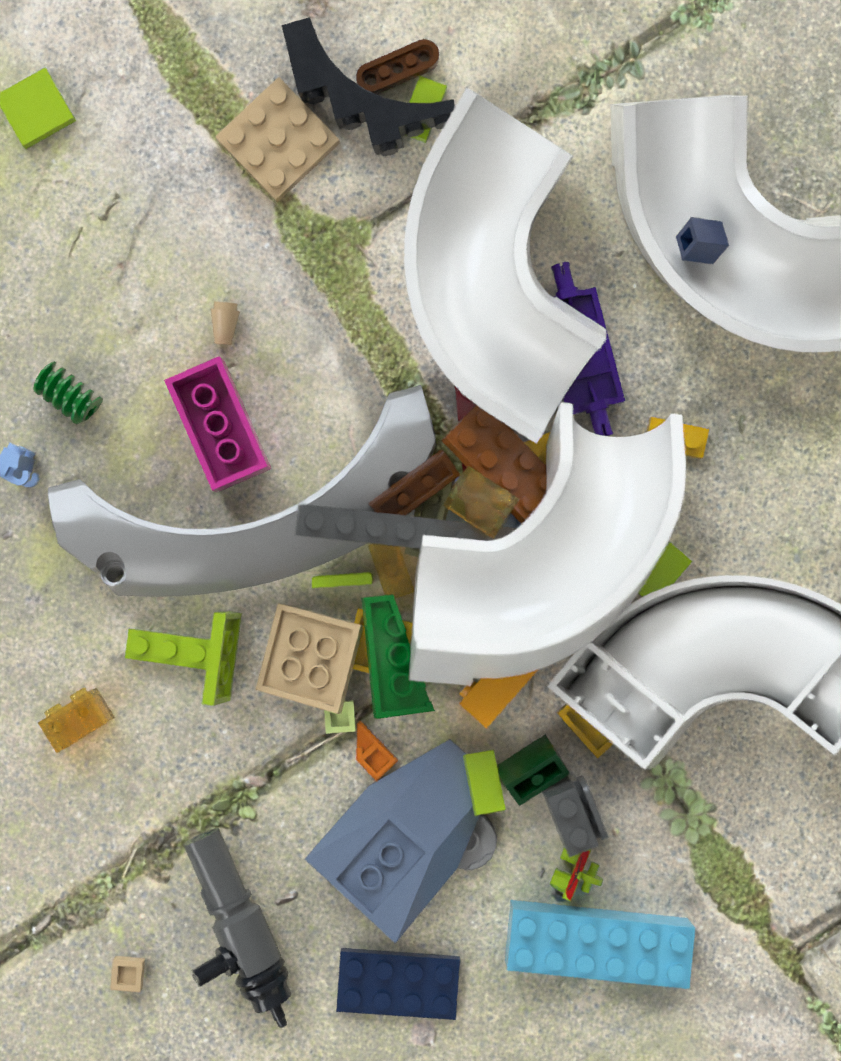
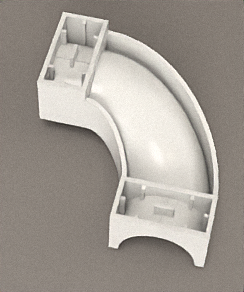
M466 88L430 150L413 191L404 239V267L407 292L421 337L431 356L446 377L467 398L483 410L537 444L566 392L588 360L601 348L606 340V329L557 297L554 298L547 293L534 273L530 258V237L536 216L574 156L474 91Z
M719 95L610 104L612 166H615L617 192L622 213L631 236L643 257L664 283L706 318L729 332L752 342L776 349L797 352L841 351V215L806 218V220L793 219L772 206L758 192L750 179L747 169V96ZM691 217L723 222L729 247L714 264L682 261L676 235Z
M560 403L546 444V495L532 515L511 534L494 541L423 535L415 574L409 680L471 685L473 678H503L526 674L550 666L572 655L592 642L612 625L632 603L646 583L673 532L679 516L685 491L686 471L682 415L670 414L660 426L643 434L629 437H608L582 428L573 418V405L570 403Z
M713 576L673 584L647 594L630 604L612 625L592 642L576 651L547 687L644 770L655 768L700 714L715 705L736 700L756 701L777 709L835 755L841 748V604L812 590L770 578Z

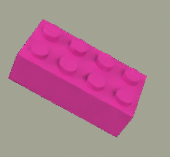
M220 356L164 380L212 491L221 492L271 470V466L227 365Z

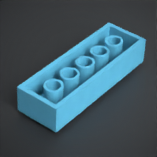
M510 900L505 951L506 968L508 971L690 989L695 927L688 918Z

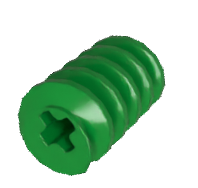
M51 362L38 374L33 386L34 393L43 395V400L48 403L52 402V406L57 410L61 409L64 416H71V421L74 424H80L88 420L98 410L103 398L99 396L92 401L91 398L94 393L92 389L87 390L83 394L82 390L85 384L79 382L73 386L75 376L71 374L64 379L66 369L61 367L55 372L54 369L57 362Z

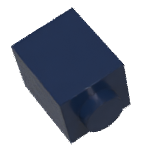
M691 217L676 235L682 261L714 264L729 247L722 221Z

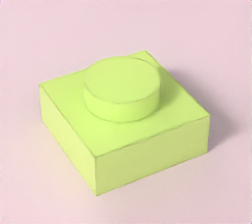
M354 700L344 701L341 714L324 710L326 734L356 731Z

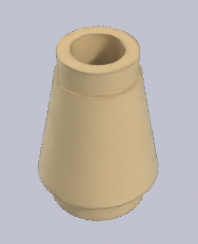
M214 301V307L210 309L214 344L232 345L240 311H237V303Z

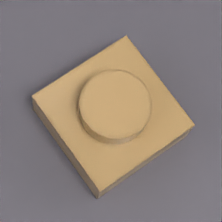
M115 956L112 963L110 990L141 992L143 989L145 958Z

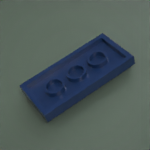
M341 948L336 1012L456 1020L460 956Z

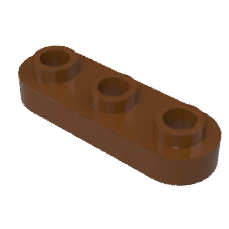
M418 40L363 64L356 73V82L362 88L378 95L434 70L439 62V49L431 40ZM422 55H427L430 59L423 62L419 58ZM395 67H401L403 71L401 73H395L393 72V69ZM369 78H373L376 80V83L368 85L366 81Z

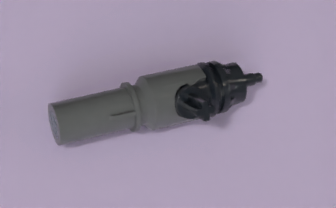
M219 828L203 832L185 842L183 846L202 887L200 894L207 907V911L210 916H214L216 919L212 929L220 947L215 949L216 956L192 970L194 981L201 987L223 973L229 977L233 974H239L235 984L237 987H241L240 993L242 997L251 1002L256 1013L270 1010L278 1027L283 1028L287 1025V1021L281 1004L291 996L287 985L289 973L287 968L283 966L285 961L281 957L260 906L252 903L249 899L252 893L249 889H245Z

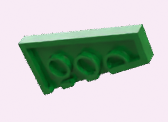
M394 595L361 598L374 718L381 719L435 711L425 689V682L409 680L411 647Z

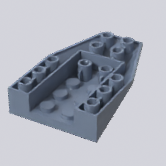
M451 739L369 785L305 858L312 867L394 943L400 939L456 871L480 816H474L463 759L466 753Z

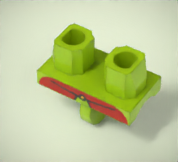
M565 847L562 851L560 859L574 864L575 867L572 874L556 868L549 885L564 893L562 898L570 902L580 878L584 880L580 890L585 893L590 892L592 884L601 886L603 883V879L596 875L599 864L591 862L588 871L584 870L591 849L569 857Z

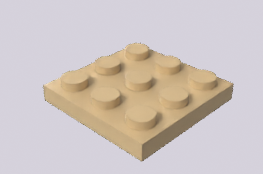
M280 77L271 83L215 136L216 140L276 203L340 144L339 138Z
M278 603L255 690L341 714L364 626Z

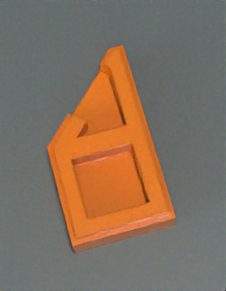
M360 720L357 723L356 760L378 781L398 762V758Z

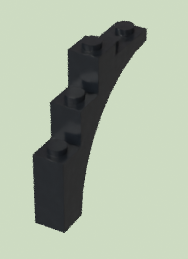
M310 17L281 25L297 91L301 100L304 103L317 104L324 101L326 97H330L334 118L339 129L353 130L360 127L361 123L366 122L372 147L376 155L390 156L397 153L398 149L404 148L401 136L415 137L421 135L425 129L433 127L443 129L455 109L453 99L434 103H406L384 98L370 92L345 76L330 60L319 42Z

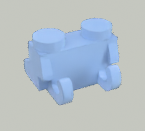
M9 443L7 448L4 447L0 454V477L15 485H22L28 488L36 486L39 482V474L32 473L35 461L33 458L36 453L20 445L17 446Z

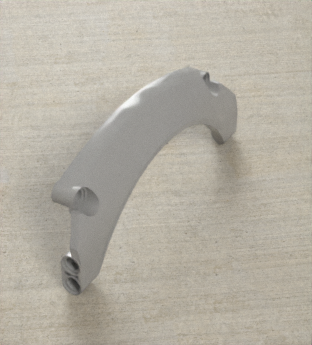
M421 385L390 393L377 424L357 455L323 488L298 504L374 512L368 504L428 460L434 452L436 440ZM80 479L48 488L51 518L59 546L93 572L100 571L102 581L118 596H189L257 586L315 568L367 544L296 536L298 504L278 514L242 525L214 529H185L158 525L127 514L98 497ZM415 509L406 516H413ZM123 575L120 581L114 583L118 576Z

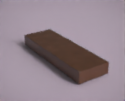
M441 449L368 504L377 513L406 516L458 478L460 473Z

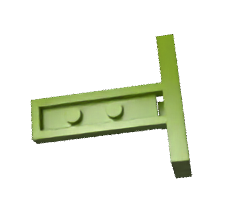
M232 611L214 612L210 639L133 628L128 629L125 658L206 670L202 704L215 706L231 700L242 613Z

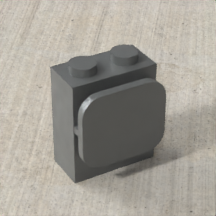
M582 775L576 777V781L573 782L566 776L542 792L561 842L569 857L599 846L597 838L601 837L602 840L608 838L589 786Z

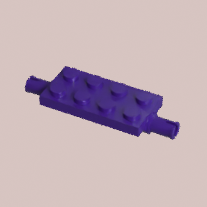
M562 262L561 267L560 263L551 266L558 291L555 293L556 296L554 298L557 297L606 329L596 287L579 290L578 287H575L569 262ZM607 329L605 342L588 360L562 399L563 403L573 405V415L584 412L590 414L594 433L602 436L614 434L607 413L609 406L625 402Z

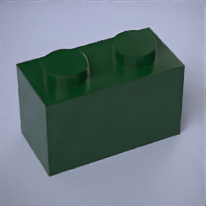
M546 734L497 765L498 773L504 786L519 806L570 774L561 756Z

